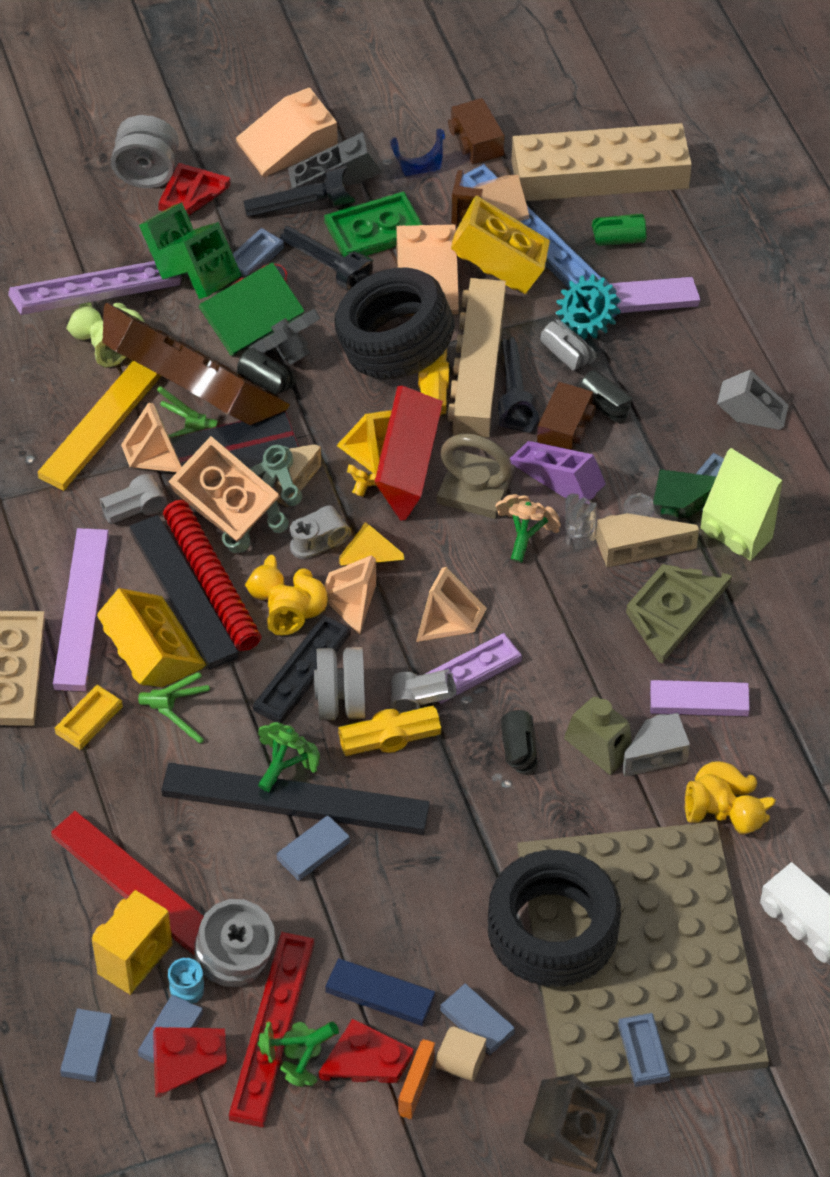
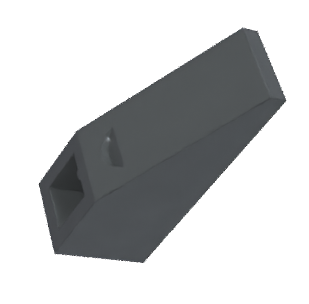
M361 132L289 167L288 172L292 189L320 182L325 183V170L347 165V171L342 180L343 186L359 184L383 172L379 153L367 136Z

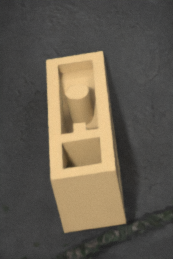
M626 513L597 519L596 540L606 567H612L697 549L699 528L694 524Z

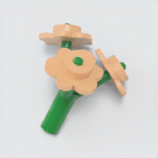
M512 494L496 503L498 515H507L513 517L517 537L511 561L523 563L529 538L542 527L549 531L552 530L554 533L559 532L561 524L555 510L549 506L544 508L540 503L530 502L528 496ZM529 519L540 520L527 531Z

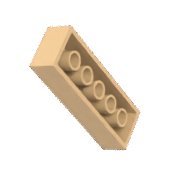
M682 123L513 136L512 139L514 175H519L525 201L689 188L692 164Z

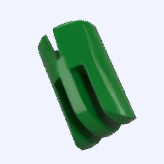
M644 214L595 218L591 226L596 244L598 246L645 242L647 228Z

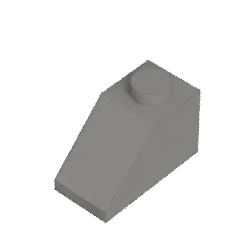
M751 369L724 380L717 402L736 422L777 430L784 427L789 406Z
M678 713L670 715L660 714L645 721L624 753V777L688 763L690 743Z

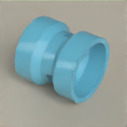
M181 958L171 964L168 970L170 994L192 1004L197 1003L204 994L201 965L191 958Z

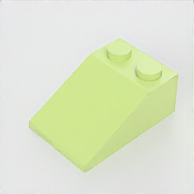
M730 448L726 453L703 508L700 529L705 531L709 537L716 538L730 547L734 553L742 555L751 561L773 538L782 480Z

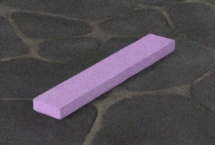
M151 261L10 287L8 296L20 315L178 286L181 284L182 276L179 274L162 279L155 262Z
M77 528L53 680L54 690L84 692L87 690L109 540L108 530Z

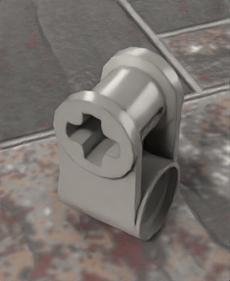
M324 506L318 511L292 522L290 534L293 540L290 543V551L299 559L312 558L316 554L343 544L351 535V528L333 506Z

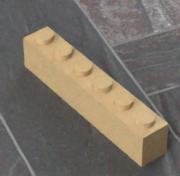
M470 278L469 290H463L462 307L467 308V310L460 313L459 330H464V334H458L456 352L461 353V358L455 357L453 375L458 376V381L452 380L451 398L455 399V404H449L448 422H453V435L474 434L488 438L490 436L506 281Z

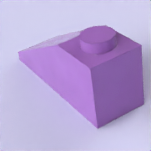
M528 441L510 458L512 465H515V467L564 498L587 503L606 484L593 454Z

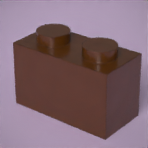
M483 98L451 107V119L448 120L450 133L452 136L456 135L462 154H467L472 165L504 156L505 135Z
M558 382L538 424L537 443L574 450L576 444L581 445L586 432V427L584 426L586 422H592L596 411V405L592 404L593 392Z

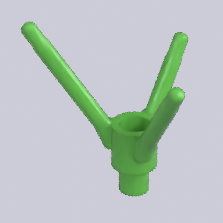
M158 387L157 391L173 403L161 401L160 405L186 418L184 429L169 434L170 438L216 427L217 420L206 418L205 414L192 410L163 387Z
M197 672L161 690L153 689L151 692H140L138 697L140 705H150L151 709H158L161 714L167 716L199 744L203 742L204 739L172 712L176 698L210 690L208 685L179 690L200 679L201 673Z

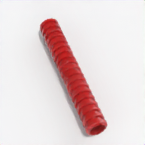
M176 500L170 503L164 509L163 516L167 520L169 527H171L172 533L182 548L184 555H186L188 562H190L195 575L202 584L204 591H206L207 597L214 606L216 613H218L220 620H222V624L226 628L228 635H230L238 651H247L254 648L261 641V633L258 631L252 617L249 616V612L241 601L240 595L237 594L236 588L225 572L223 565H221L220 559L217 558L216 552L209 543L188 502Z

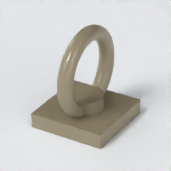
M459 434L450 437L441 448V459L447 469V473L438 491L437 503L496 519L498 514L496 503L504 499L515 473V465H512L508 454L499 445L487 438L474 434ZM458 447H475L489 453L496 460L456 450L453 456V452Z

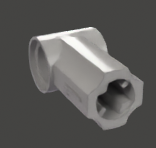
M151 474L140 475L130 483L128 488L100 498V505L104 516L110 524L140 512L145 515L157 514L167 504L165 495Z
M449 669L419 676L412 672H399L391 680V709H396L399 713L420 708V705L450 699L456 695V684L453 674Z

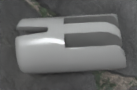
M555 320L558 324L552 321L543 329L540 336L541 343L572 371L595 361L596 353L594 349L563 321Z

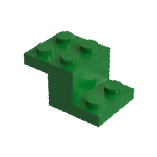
M182 202L167 208L139 225L161 278L166 279L187 272L199 299L210 296L242 276L220 223L216 222L193 229Z

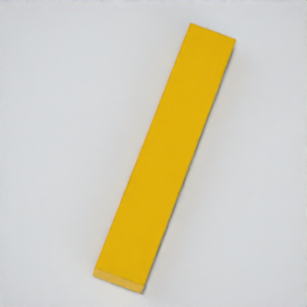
M132 361L39 469L38 478L64 491L160 379L161 375Z

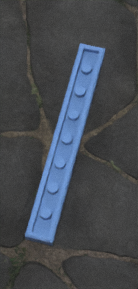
M483 164L464 175L463 186L473 187L498 177ZM527 206L529 219L519 222L550 240L545 266L569 289H571L569 282L573 281L575 284H578L579 278L582 275L587 281H589L591 274H594L600 280L601 277Z

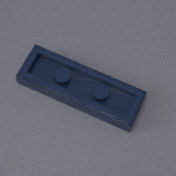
M338 958L325 986V992L420 1026H423L435 999V991Z

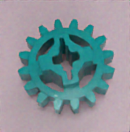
M591 274L589 281L583 275L580 276L578 284L570 281L571 289L569 291L561 290V293L565 296L564 300L560 299L556 302L562 308L556 312V315L584 340L588 333L594 339L597 338V331L599 330L606 334L608 332L606 325L608 323L615 325L616 323L612 318L613 314H620L621 312L616 304L621 302V299L616 295L617 290L604 277L599 280L594 274ZM586 301L590 305L589 308L591 309V312H589L587 309L588 306L585 303Z

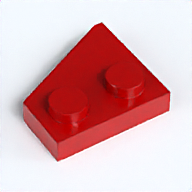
M178 163L158 202V210L164 211L182 202L189 216L230 187V177Z
M352 1019L321 1067L319 1079L330 1081V1077L352 1078V1082L376 1080L379 1083H397L413 1058L414 1049Z
M155 1027L153 1031L155 1097H162L183 1084L187 1085L206 1073L210 1074L224 1067L227 1062L225 1028Z

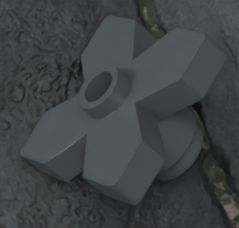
M315 308L290 322L285 318L271 326L273 333L249 346V349L254 348L264 353L276 347L282 359H286L289 365L310 353L307 348L309 344L301 330L321 318Z

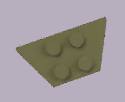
M662 564L627 604L626 614L658 662L663 663L726 590L731 584V575L722 573L721 578L702 575V570L681 569L678 566Z

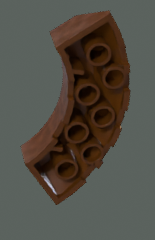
M106 302L103 312L102 343L115 352L171 380L214 405L224 413L248 425L255 424L289 408V403L244 378L231 368L217 360L213 361V359L199 352V350L180 340L177 341L176 338L156 327L153 330L152 326L139 320V318Z

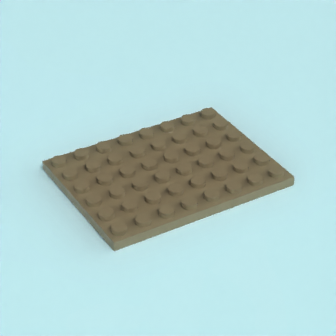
M717 821L517 843L518 858L542 850H563L583 855L586 859L594 861L601 869L606 871L611 881L614 882L620 897L621 918L618 941L612 957L604 965V968L591 976V978L584 979L583 982L574 985L569 984L564 987L541 986L559 1092L634 1083L619 1031L618 1020L653 1013L670 1072V1079L768 1068V1054ZM542 895L526 903L531 934L548 942H563L582 934L591 924V919L585 908L575 900L561 895Z

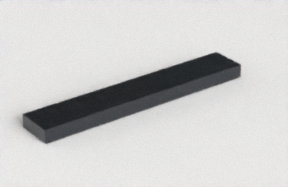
M159 515L130 525L131 535L208 669H213L237 659L238 651Z

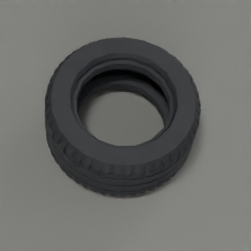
M407 267L379 271L358 282L341 300L334 320L337 336L351 365L364 375L383 380L407 377L433 364L448 347L455 329V320L440 283L430 274ZM415 314L409 321L397 328L384 332H375L381 325L393 318Z
M542 850L524 855V857L518 858L504 868V871L500 873L493 884L488 906V937L491 948H493V952L497 955L501 964L507 967V970L514 973L515 976L521 977L522 980L529 981V983H536L546 987H564L569 984L574 985L583 982L584 979L591 978V976L604 968V965L608 963L615 951L621 918V903L618 890L614 882L611 881L610 876L606 874V871L601 869L594 861L586 859L583 855L563 850ZM542 895H561L575 900L585 908L591 919V924L582 934L563 942H548L536 938L521 926L517 914L529 900Z

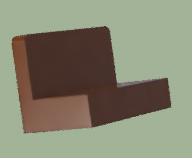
M457 170L452 191L451 225H455L456 230L475 196L477 195L483 199V189L463 186L464 170Z

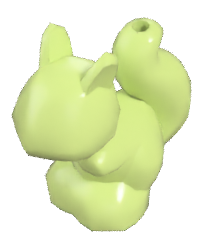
M91 302L79 304V308L71 313L66 329L77 340L91 339L92 345L95 348L96 362L106 368L121 363L126 357L102 343L103 320L100 313L92 307ZM122 303L113 304L144 322V319L137 311L127 309Z

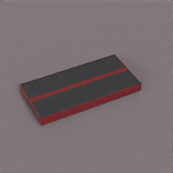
M286 410L252 425L238 421L170 438L181 467L210 436L248 468L263 462L265 451L273 445L286 446L289 449L299 447Z

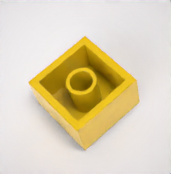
M136 890L128 899H122L116 906L114 915L106 924L99 925L93 934L92 944L97 974L131 995L173 945L168 910Z

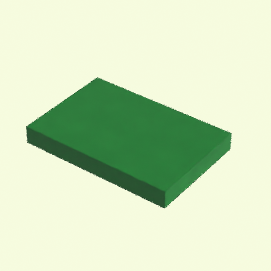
M404 191L324 215V223L340 253L345 257L354 251L367 256L397 247V226L423 225Z
M273 262L198 306L230 356L272 333L271 326L286 318L290 322L305 312Z

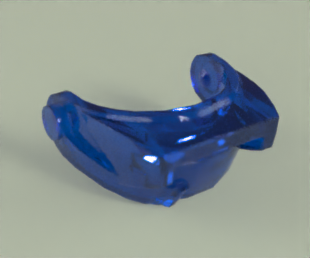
M441 128L436 129L435 145L427 154L419 158H406L402 156L399 151L397 138L393 137L390 140V147L399 161L405 177L440 170L443 159L444 130Z

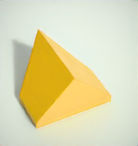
M392 410L365 414L336 445L373 474L377 473Z
M365 522L340 555L339 564L349 565L371 555L376 558V562L404 560V553Z

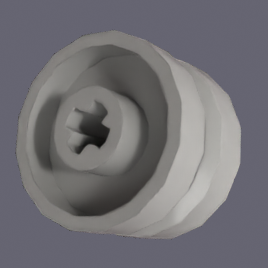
M147 115L129 117L120 124L117 130L115 147L111 157L113 171L125 183L138 188H155L164 185L170 180L174 172L175 157L179 147L178 134L170 124L157 117Z
M362 647L345 648L343 651V668H337V656L333 648H317V669L314 670L315 700H318L319 721L336 720L339 715L338 699H344L345 715L349 720L365 719Z
M245 899L222 901L215 904L204 915L194 943L195 960L201 965L203 974L214 983L224 987H241L249 984L264 972L275 944V928L269 915L259 905Z

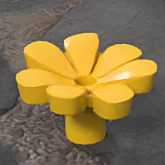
M349 464L347 473H350L356 481L352 493L363 497L368 486H377L375 484L376 474L368 475V473L358 470L355 466Z

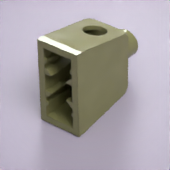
M596 696L588 700L573 714L564 736L567 742L610 776L623 765L624 753L632 743L630 724L627 719L612 709V704L608 700L600 699Z

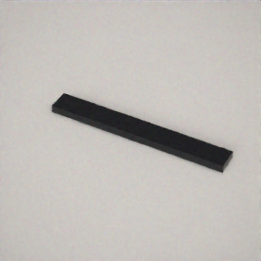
M168 762L161 789L162 796L318 820H322L328 815L334 822L419 835L425 834L430 809V801L285 779H277L270 792H266L258 786L263 776Z

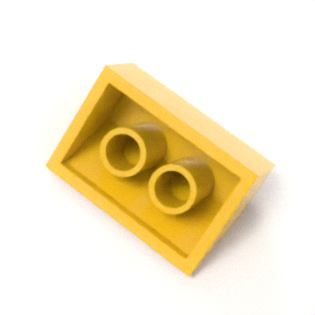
M476 195L454 234L451 250L461 259L469 260L479 266L484 273L494 275L500 280L506 281V285L509 288L526 294L544 271L550 240Z
M118 588L97 613L99 620L103 624L104 632L111 637L118 648L119 656L126 661L132 671L133 678L141 685L162 688L206 666L205 661L163 596Z

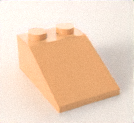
M309 87L284 97L237 136L236 142L262 177H265L338 144L337 122Z
M455 225L397 226V267L418 269L433 276L440 283L452 314H459L457 255L451 250L453 237L456 232Z
M212 436L168 481L179 497L187 501L199 514L237 542L280 497L274 489Z

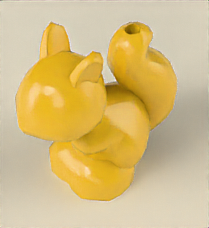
M271 554L265 559L263 565L253 570L245 586L253 598L268 600V629L275 635H289L298 631L304 625L305 619L316 617L325 610L328 603V595L321 581L312 578L311 571L306 568L296 571L293 577L294 586L284 585V577L277 568L276 557Z
M711 762L704 765L698 771L695 780L689 781L685 792L687 822L699 823L704 819L706 813L715 815L716 819L720 821L726 820V817L729 816L735 830L740 835H746L760 829L764 823L770 820L766 810L775 805L776 799L773 797L758 799L748 796L747 794L752 793L757 787L756 777L753 775L744 777L735 766L727 762Z

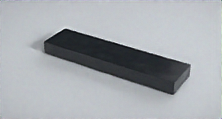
M323 614L255 701L253 711L273 722L282 724L314 683V670L317 669V648H333L337 653L351 635V628Z

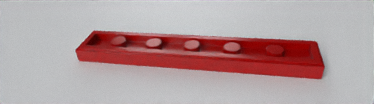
M77 811L70 814L51 831L52 838L121 896L128 899L136 890L167 909L172 938L194 955V943L204 918L202 914Z
M281 932L229 1111V1121L264 1128L286 1045L275 1046V1060L273 1063H269L268 1056L261 1054L260 1047L258 1046L260 1033H265L266 1022H271L274 1039L283 1038L286 1032L291 1031L314 949L315 938Z

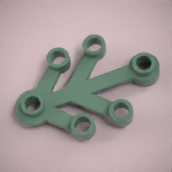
M273 445L265 451L263 462L249 469L258 477L263 476L262 480L271 488L278 477L283 489L281 491V498L287 505L295 506L302 500V493L294 485L289 472V468L294 460L293 453L286 446ZM291 493H294L291 498H288ZM276 500L267 510V524L275 533H282L287 529L289 521L280 512ZM281 519L280 523L275 525V523ZM251 528L238 542L224 532L222 536L224 545L233 553L245 552L250 546L249 532Z

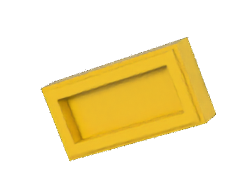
M97 684L55 727L56 735L82 750L123 707L122 700Z

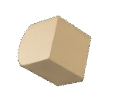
M454 1026L449 1028L437 1055L436 1068L473 1082L486 1055L487 1038Z

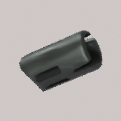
M254 348L246 350L238 361L237 372L241 376L274 395L289 390L296 383V376L291 370Z
M593 370L587 373L579 383V387L593 392L592 404L596 405L597 409L613 421L624 423L628 417L632 396L600 372Z
M524 710L510 711L501 718L505 760L518 773L529 775L536 770L538 765L533 716Z

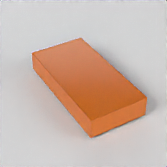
M423 1039L419 1044L398 1098V1113L402 1117L412 1119L435 1059V1042Z

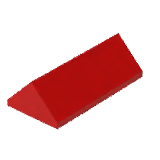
M398 386L375 477V484L400 521L407 519L421 498L443 401L405 386Z

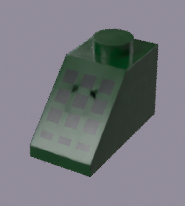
M660 469L653 500V506L657 515L672 521L678 520V517L689 518L705 506L716 476Z

